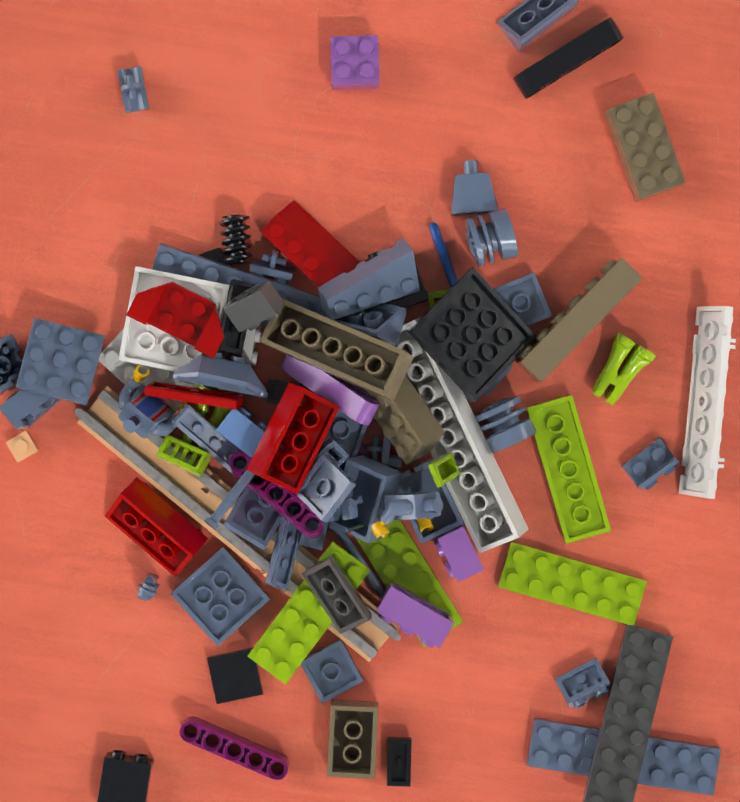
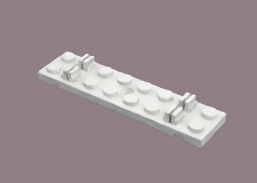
M697 306L695 325L699 326L698 335H694L688 413L681 464L685 466V474L680 475L679 494L715 499L717 470L724 468V464H718V462H724L725 458H720L719 456L722 440V420L724 417V398L729 368V351L736 347V345H730V343H736V339H731L733 307Z

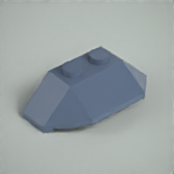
M217 352L215 357L212 358L202 353L173 373L172 379L268 398L266 387L250 363L245 362L246 358L232 355L231 359L223 358L222 353Z

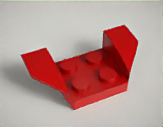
M175 282L137 293L126 316L140 323L150 324L194 346L195 350L212 358L215 357L224 339L216 303Z

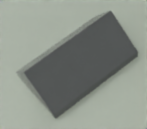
M333 553L302 573V576L340 634L372 619V613Z

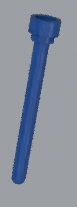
M431 223L429 230L451 288L458 279L438 224Z

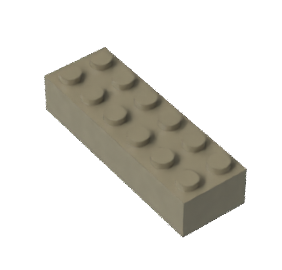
M623 258L617 261L614 259L609 261L600 270L602 275L599 278L597 276L592 278L584 286L586 292L583 295H576L567 304L569 309L566 312H559L551 320L553 326L549 330L547 328L543 329L535 338L537 342L532 347L529 345L518 356L520 360L517 364L536 382H542L642 279Z
M282 299L285 304L279 310L280 315L268 322L260 339L261 343L394 402L414 358L400 348Z

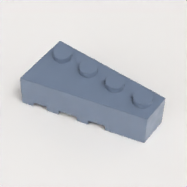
M403 238L396 241V245L390 249L379 251L377 253L378 256L366 263L362 261L357 264L356 268L346 274L344 272L318 287L322 309L331 320L420 291L414 252Z
M21 389L11 395L0 406V410L17 430L26 429L62 399Z

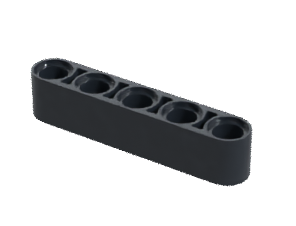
M612 17L608 18L520 72L513 80L525 99L611 48L624 37Z

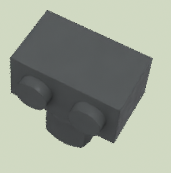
M267 280L232 298L223 310L240 333L246 329L250 331L256 329L266 319L268 322L274 320L280 315L279 310L285 303L271 282Z

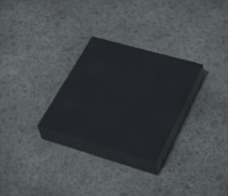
M253 647L207 657L217 704L263 695L258 665L248 657Z

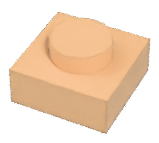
M28 430L6 442L17 463L40 451Z

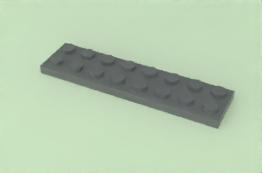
M626 624L582 802H633L673 636Z

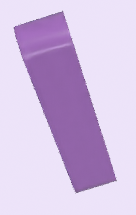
M288 355L285 356L281 364L283 371L320 397L339 406V410L354 421L363 425H370L380 404L376 398L354 384Z

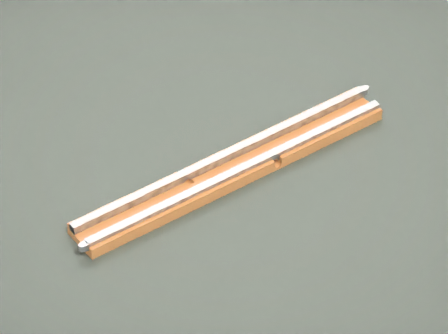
M107 386L98 395V399L87 412L80 408L75 409V414L80 419L77 422L252 567L260 570L264 574L263 576L267 577L279 526L264 550L224 527L223 524L241 496L240 494L217 523L219 525L215 530L210 527L204 520L207 517H211L233 487L209 467L206 468L202 477H198L158 457L156 454L165 436L151 435L147 438H142L135 432H127L123 427V422L118 417L122 412L119 408V394L110 386ZM171 444L167 455H171L176 444ZM180 448L176 459L180 458L184 448ZM190 452L185 460V463H188L192 456ZM198 458L194 464V467H196L199 462ZM298 546L288 590H282L290 598L304 580L302 573L314 566L319 560L305 546ZM357 590L372 613V619L342 634L339 633L333 622L328 629L370 662L389 637L399 641L401 640V635L396 630L399 624L393 621L389 624L378 617L379 613L376 612L377 605Z

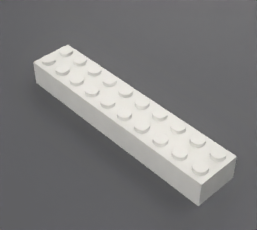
M417 318L403 325L397 345L388 344L400 348L414 357L406 376L445 432L430 452L434 459L444 454L452 453L460 475L446 483L478 552L482 553L519 538L529 529L463 391L408 333L420 319Z

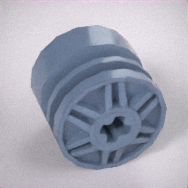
M506 208L490 212L489 224L485 223L482 215H477L478 227H476L472 217L466 218V238L471 255L476 260L478 267L485 265L484 254H486L490 264L494 263L495 251H498L502 260L518 256L515 233Z
M520 395L499 400L485 407L480 414L475 416L477 422L484 419L489 421L480 428L481 430L492 428L494 432L486 438L492 453L510 447L537 432L531 418L522 420L518 418L526 410L525 406L518 409L513 407L522 401Z

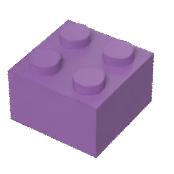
M378 35L330 37L332 90L379 89Z
M463 525L437 536L438 540L434 541L440 557L445 555L448 560L444 565L451 579L456 577L457 581L460 582L484 570Z

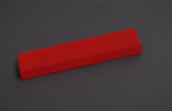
M156 381L147 385L144 392L146 396L235 410L243 404L244 398L240 394Z

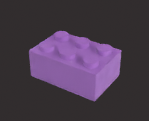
M392 580L389 582L376 606V612L379 613L378 617L389 624L392 621L399 624V629L410 636L413 633L421 638L420 642L430 648H433L434 645L440 648L454 624L452 615Z

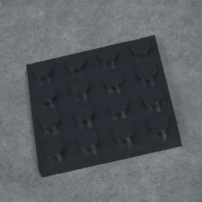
M474 267L470 268L408 331L472 402L477 401L536 338L535 334Z

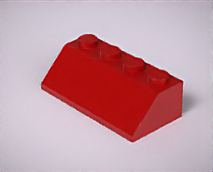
M295 200L276 214L260 231L269 242L317 287L322 286L344 272L346 274L356 268L357 264L361 263Z
M289 382L247 470L298 495L340 407L303 387Z
M138 477L121 492L105 515L110 522L175 577L209 539L200 529L192 525L181 513H178L165 499L157 495Z

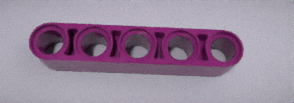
M235 452L229 460L231 471L238 479L247 470L252 459L244 452ZM238 461L247 462L245 468H235V464ZM252 478L247 484L248 488L306 537L315 539L322 535L324 530L323 521L293 492L266 479L262 484L257 485L252 482ZM276 490L283 493V496L278 500H273L270 497L271 493ZM292 506L301 508L300 513L297 515L289 514L288 510ZM310 521H316L319 527L314 531H310L306 528V525Z
M194 716L185 719L180 728L181 738L194 746L274 780H281L287 775L289 768L288 758L270 748ZM194 725L198 732L196 734H189L186 731V726ZM215 734L218 736L219 742L215 744L210 743L207 736ZM236 743L240 746L241 751L233 753L230 751L229 745ZM252 753H259L263 760L254 762L250 755ZM280 762L283 764L284 770L275 771L272 768V764Z

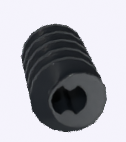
M247 215L223 216L222 218L226 219L220 222V226L227 229L221 231V236L228 238L221 242L222 245L229 247L222 251L223 255L229 256L223 260V263L226 265L250 263L246 259L253 255L245 250L252 247V244L245 243V240L251 238V235L244 233L245 230L250 228V225L243 224V221L250 219V217Z

